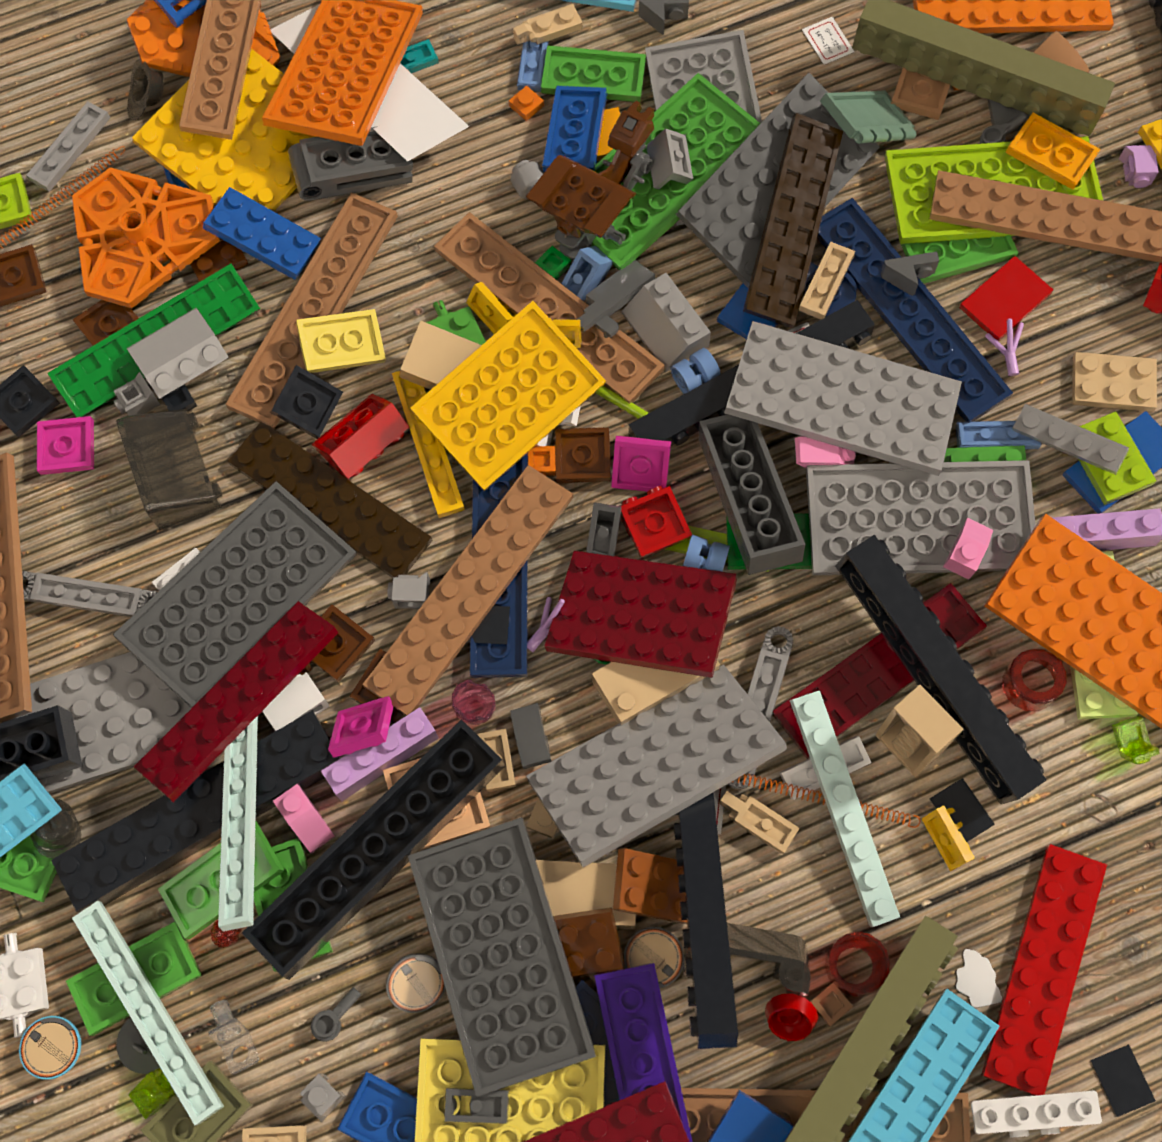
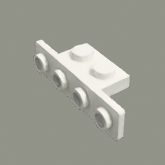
M1096 1091L971 1102L976 1134L1009 1132L1010 1137L1029 1136L1028 1130L1040 1129L1041 1135L1059 1134V1127L1100 1124L1102 1122Z

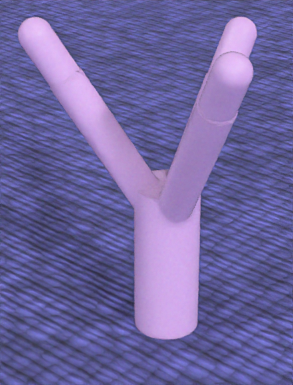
M1010 318L1007 319V349L989 333L985 337L1005 355L1008 376L1019 375L1015 351L1024 324L1022 322L1018 324L1013 339L1012 319Z
M548 597L546 599L540 627L527 642V648L532 653L547 637L549 633L548 628L553 618L557 616L565 603L563 599L559 600L550 616L549 611L552 598Z

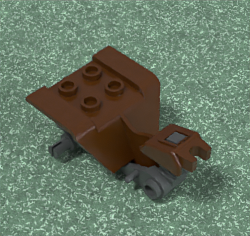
M635 101L628 110L621 112L608 140V146L616 150L612 162L605 159L602 160V164L608 167L606 170L597 173L563 155H559L527 194L526 198L534 202L543 211L555 217L558 228L555 233V239L560 243L559 250L572 260L575 259L580 249L590 247L596 236L602 237L605 240L611 239L620 245L625 241L626 235L615 230L611 224L629 200L635 198L637 193L632 191V188L637 182L641 184L645 182L641 177L643 174H648L653 166V160L650 159L648 154L643 152V149L646 147L644 143L654 130L652 119L655 114L653 108L648 107L645 112L639 113L642 110L641 103Z

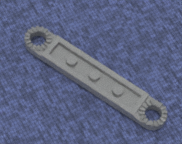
M22 571L23 579H28L29 581L28 588H26V591L23 590L24 600L132 617L157 593L156 591L142 590L140 588Z
M780 626L773 627L765 635L748 691V696L769 722L772 718L793 646L792 633L785 629V627ZM782 635L786 638L787 643L781 648L774 647L770 642L772 637ZM757 767L747 772L750 774V777L755 775ZM749 775L744 785L743 781H739V784H737L736 780L733 783H728V785L737 790L745 789L749 784Z

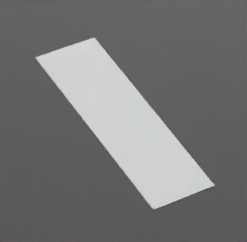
M319 5L270 29L271 33L295 54ZM400 64L371 127H375L373 129L406 161H409L469 126Z

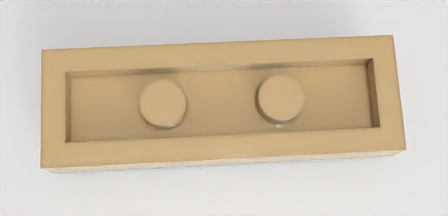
M830 242L800 304L799 311L818 319L825 318L854 257L855 251Z

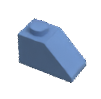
M596 246L580 249L561 284L585 301L586 294L604 281L613 265V261Z

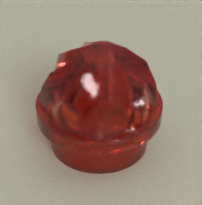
M217 920L212 925L211 940L218 947H229L239 940V934L242 929L222 931L218 927Z

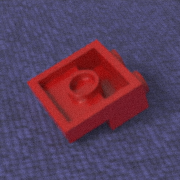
M662 486L655 487L647 492V496L639 499L634 496L621 503V520L629 537L631 536L641 559L692 537V533L670 486L662 488Z

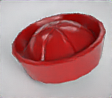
M796 994L774 996L767 1002L765 1007L769 1029L774 1035L786 1041L805 1039L812 1032L818 1021L817 1009L812 1002Z

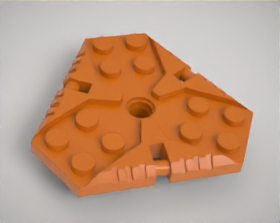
M146 0L127 18V24L142 65L190 77L206 4L184 19V23L178 28L170 22L168 16L154 0ZM181 0L173 8L178 11L192 0ZM259 9L251 48L275 67L280 62V54L266 16Z
M110 167L72 195L77 238L83 244V246L79 247L84 291L87 296L133 308L148 297L151 292L153 293L156 288L161 287L165 281H169L172 278L171 274L177 270L182 271L186 265H190L194 259L196 260L201 254H204L220 242L219 237L203 229L204 221L215 208L213 198L209 194L165 183L163 187H160L155 179ZM167 260L170 261V263H168L166 266H163V265H162V264H164Z

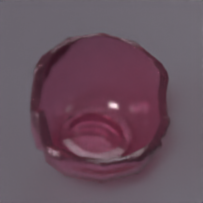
M466 680L458 684L452 693L453 711L457 718L462 719L466 724L480 725L486 723L491 719L496 709L495 695L486 684H476L472 680Z

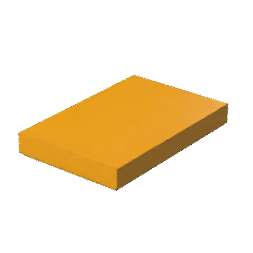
M1033 112L1008 146L1006 153L1074 190L1101 149Z

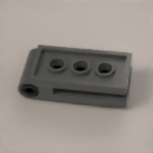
M371 127L363 146L321 137L300 139V143L294 144L288 149V156L299 197L306 201L413 183L411 172L413 171L412 159L406 161L373 129L375 127Z

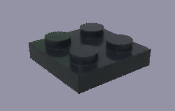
M25 365L0 384V419L18 438L60 404Z
M296 365L270 413L318 439L343 391Z

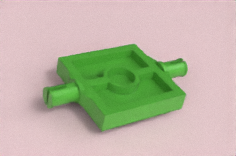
M439 300V305L437 301L433 304L438 317L426 323L480 345L486 342L469 306L448 313L442 300Z

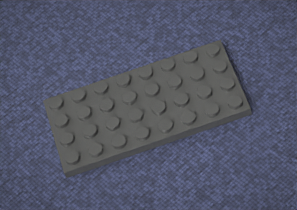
M810 73L804 76L675 214L748 289L792 116L799 113L842 130L820 102L825 93H828L827 90ZM843 131L825 207L879 149L880 146L876 142L858 144Z
M276 481L113 635L192 708L298 601L306 606L356 556V551Z
M521 817L408 855L476 1097L597 1057L524 819Z

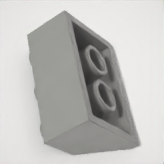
M667 273L644 285L622 310L623 316L650 353L665 365V373L674 364L683 359L688 360L691 354L702 348L709 347L710 330Z
M197 308L126 348L159 399L229 358Z

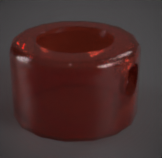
M1029 649L1021 652L1006 667L1002 677V688L1007 699L1014 706L1025 711L1037 712L1048 708L1063 693L1067 684V674L1063 663L1053 653L1044 649ZM1029 661L1043 665L1054 679L1053 687L1044 692H1035L1029 689L1022 680L1023 666Z
M853 932L845 934L832 944L826 954L825 968L828 979L831 983L834 982L842 993L857 997L869 994L883 985L889 975L890 960L888 952L880 940L868 933ZM858 948L866 952L870 957L872 973L863 983H848L838 973V957L844 950Z

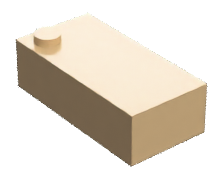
M420 321L400 369V378L431 390L481 345Z
M718 660L716 663L715 671H718L720 668ZM611 662L592 673V683L617 724L620 723V725L636 718L640 713L659 705L663 700L682 692L688 686L706 678Z
M918 685L892 709L875 736L916 778L945 751L962 732L963 728L921 685Z
M536 860L553 916L611 907L613 909L617 864L590 863L582 867L580 862ZM613 910L617 929L635 930L636 914Z

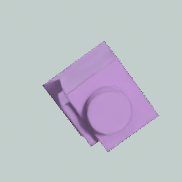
M1151 145L1125 146L1119 157V160L1124 163L1125 181H1129V185H1134L1136 188H1144L1151 185L1158 174L1156 153Z

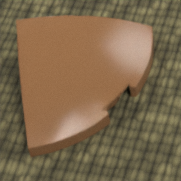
M1057 31L1033 52L1087 73L1090 71L1076 49Z

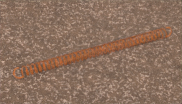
M113 149V152L110 151L109 155L106 154L105 157H102V161L98 160V163L95 164L99 165L100 168L104 171V168L100 165L99 161H101L105 165V167L108 168V166L104 163L103 158L106 159L110 165H112L106 156H109L112 159V161L115 162V160L110 155V153H113L114 156L119 160L118 156L114 153V150L118 149ZM95 164L94 166H91V169L88 168L86 172L91 177V179H93V177L89 174L88 170H91L93 174L97 176L96 173L92 170V167H94L98 171V173L101 174V172L97 169ZM80 174V178L76 177V180H72V183H69V186H65V189L62 188L61 192L58 191V195L54 194V198L50 197V201L46 200V203L42 204L43 207L39 206V209H35V212H31V215H27L28 218L24 217V221L22 222L25 223L28 228H30L29 225L26 223L25 219H27L32 225H34L29 219V216H31L38 223V221L34 218L32 213L36 214L41 220V217L37 214L36 210L41 212V214L45 217L40 207H42L49 214V212L45 209L44 204L47 205L51 211L53 210L48 205L47 201L52 203V205L56 208L51 198L54 199L58 203V205H60V203L56 200L55 195L58 196L62 202H64L63 199L59 196V193H61L66 199L68 198L64 195L62 190H65L68 193V195L71 196V194L67 191L66 187L71 189L70 184H72L76 188V190L79 191V189L75 186L73 181L77 182L78 185L82 188L77 178H79L84 183V185H86V183L82 180L81 175L84 176L88 182H90L89 179L85 176V174ZM16 223V227L12 226V229L14 227L22 234V232L19 230L17 226L18 223ZM14 229L11 230L17 237H19L14 231ZM8 230L9 233L5 232V236H4V235H1V239H2L1 241H2L6 246H7V244L4 242L2 236L5 237V238L11 243V241L7 238L6 233H7L8 235H10L13 240H15L14 237L11 235V233H10L9 230Z
M749 773L746 776L744 774L743 785L745 783L746 777L749 775L748 787L750 786V782L754 776L753 788H755V784L758 778H760L759 789L761 788L762 781L765 779L764 791L766 790L767 783L770 780L771 785L769 792H771L772 785L774 782H776L775 793L777 792L778 785L781 783L780 795L782 794V790L785 784L787 786L785 796H787L788 789L790 786H792L791 797L793 796V791L795 787H797L796 799L798 798V794L801 788L803 790L801 800H803L804 793L806 790H808L807 801L809 800V795L811 791H813V803L815 795L818 792L819 798L817 804H819L820 797L823 794H820L819 791L814 792L813 789L809 792L808 788L804 790L803 787L798 788L797 785L793 788L792 784L788 786L787 783L782 784L781 781L777 784L776 780L772 782L771 779L766 780L765 777L761 780L760 776L756 778L755 775H752V777H750ZM859 801L861 803L862 809L865 804L867 806L865 816H867L868 808L870 805L872 806L870 817H872L874 808L877 807L876 819L878 818L880 808H882L883 811L881 815V820L884 817V812L886 809L888 810L886 821H888L889 813L891 811H893L891 822L894 821L895 813L898 812L897 824L899 823L900 815L902 813L904 814V812L899 813L898 810L894 812L893 809L889 811L888 808L883 809V807H880L878 809L877 805H875L874 807L872 804L867 805V803H864L862 805V802ZM909 813L906 814V815H909L908 827L916 828V827H918V826L920 825V823H921L920 818H919L917 815H913L914 817H917V818L919 819V824H918L917 826H909V825H910V814H909ZM904 814V818H903V821H902V825H904V823H905V817H906L905 814Z

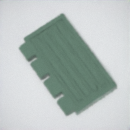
M886 91L825 93L820 100L850 139L853 138L858 144L913 140L916 137L915 126L898 106L891 104L892 98Z

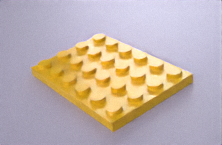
M532 301L416 402L410 410L485 491L606 383V380L538 305Z

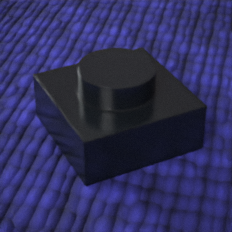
M185 384L162 397L174 419L197 407Z

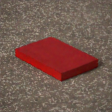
M1014 256L960 304L959 308L986 333H989L999 342L1007 334V319H1012V326L1014 328L1046 300L1054 289Z

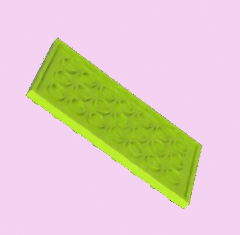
M1088 136L1079 137L1090 143ZM1011 142L886 150L884 158L900 244L1004 237L1010 235L929 219L938 170L1103 200L1094 161L1092 162L1077 186L1072 190L1008 155L1006 150Z

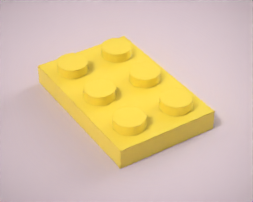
M375 309L296 320L305 370L310 373L384 363L386 360Z

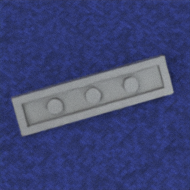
M87 101L26 176L29 181L50 192L110 119L108 112Z
M1027 404L1024 405L1013 426V431L1115 475L1129 451V447Z

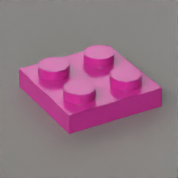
M91 416L37 422V472L40 475L94 470V420Z
M616 436L611 488L645 492L658 486L666 488L671 442Z
M389 696L338 711L328 748L333 757L352 754L355 751L371 746L375 747L386 742L393 711L392 700Z

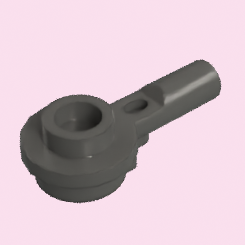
M1022 112L1002 126L996 124L995 126L987 127L980 136V144L1006 142V136L1028 120L1027 116Z
M352 987L332 1011L327 1009L316 1014L311 1022V1031L314 1037L324 1042L335 1039L341 1031V1017L362 994Z

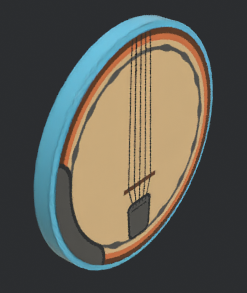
M47 1016L40 1018L32 1023L22 1036L19 1046L21 1063L26 1071L34 1077L40 1079L61 1077L76 1064L81 1052V1037L75 1025L63 1017Z

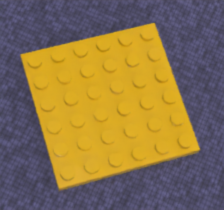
M251 48L232 140L180 130L179 125L189 80L132 137L134 144L192 190L211 195L214 207L228 188L231 187L275 212L297 188L288 156V149L292 145L300 143V139L316 136L263 126L262 117L284 74Z

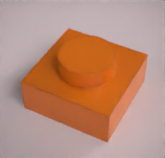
M525 86L509 100V107L525 121H528L544 107V100L528 86Z
M555 446L533 447L528 452V465L543 475H556Z

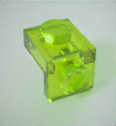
M1137 715L1112 725L1122 758L1134 764H1144L1149 762L1151 757L1160 754L1159 748L1150 743L1143 717Z
M158 1068L148 1073L128 1095L143 1117L147 1119L153 1116L176 1093L162 1069Z

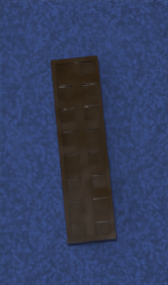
M799 113L792 116L743 312L788 328L795 326L843 130Z
M260 422L228 460L230 466L265 490L277 481L354 549L358 555L391 578L398 577V575H406L433 541L430 535L265 423Z

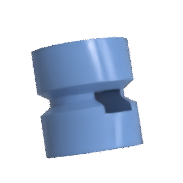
M706 348L691 354L689 361L683 359L670 368L672 377L683 394L721 374L716 360Z
M692 535L683 566L723 572L730 546L719 542L708 544L707 539Z

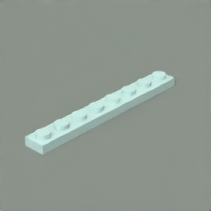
M820 690L792 699L790 703L869 926L875 927L900 918Z
M258 716L229 744L224 752L218 927L222 931L253 926Z
M96 901L72 918L186 1112L194 1125H199L224 1107L223 1103L103 903Z

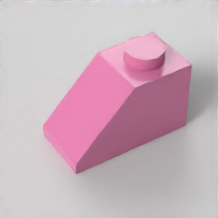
M807 437L795 438L796 464L807 468V465L854 464L855 451Z
M967 518L943 567L969 580L977 571L989 546L993 530Z
M298 784L273 800L284 819L311 854L335 837L307 794Z

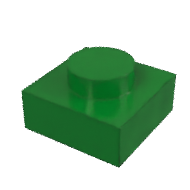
M551 246L535 264L558 280L571 267L572 262L558 249Z

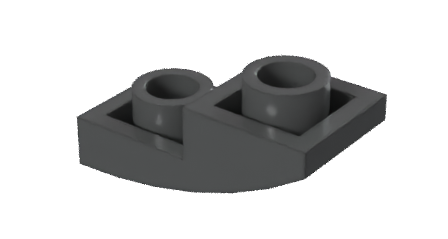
M538 703L511 710L512 724L522 767L527 769L551 762L548 738L544 732L541 709Z

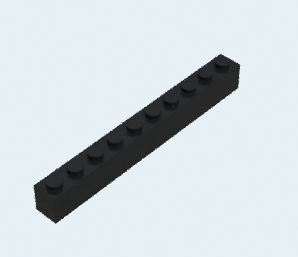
M856 300L796 334L849 349L857 344L861 346L867 343L872 337L875 323L859 301ZM739 364L630 423L628 429L629 437L670 441L671 446H679L685 443L691 435L699 432L700 421L728 415L725 414V409Z
M713 792L675 814L678 815L679 822L674 823L675 841L680 840L681 848H676L677 867H683V874H678L679 893H685V901H680L681 920H687L688 929H682L683 948L690 949V957H685L686 977H692L693 985L687 987L688 1007L694 1006L695 1016L690 1017L691 1037H697L698 1049L737 1047L738 1025Z

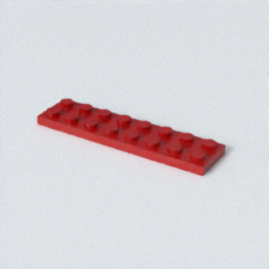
M1052 844L1046 846L996 1021L999 1028L991 1039L981 1076L1033 1096L1045 1095L1107 864Z

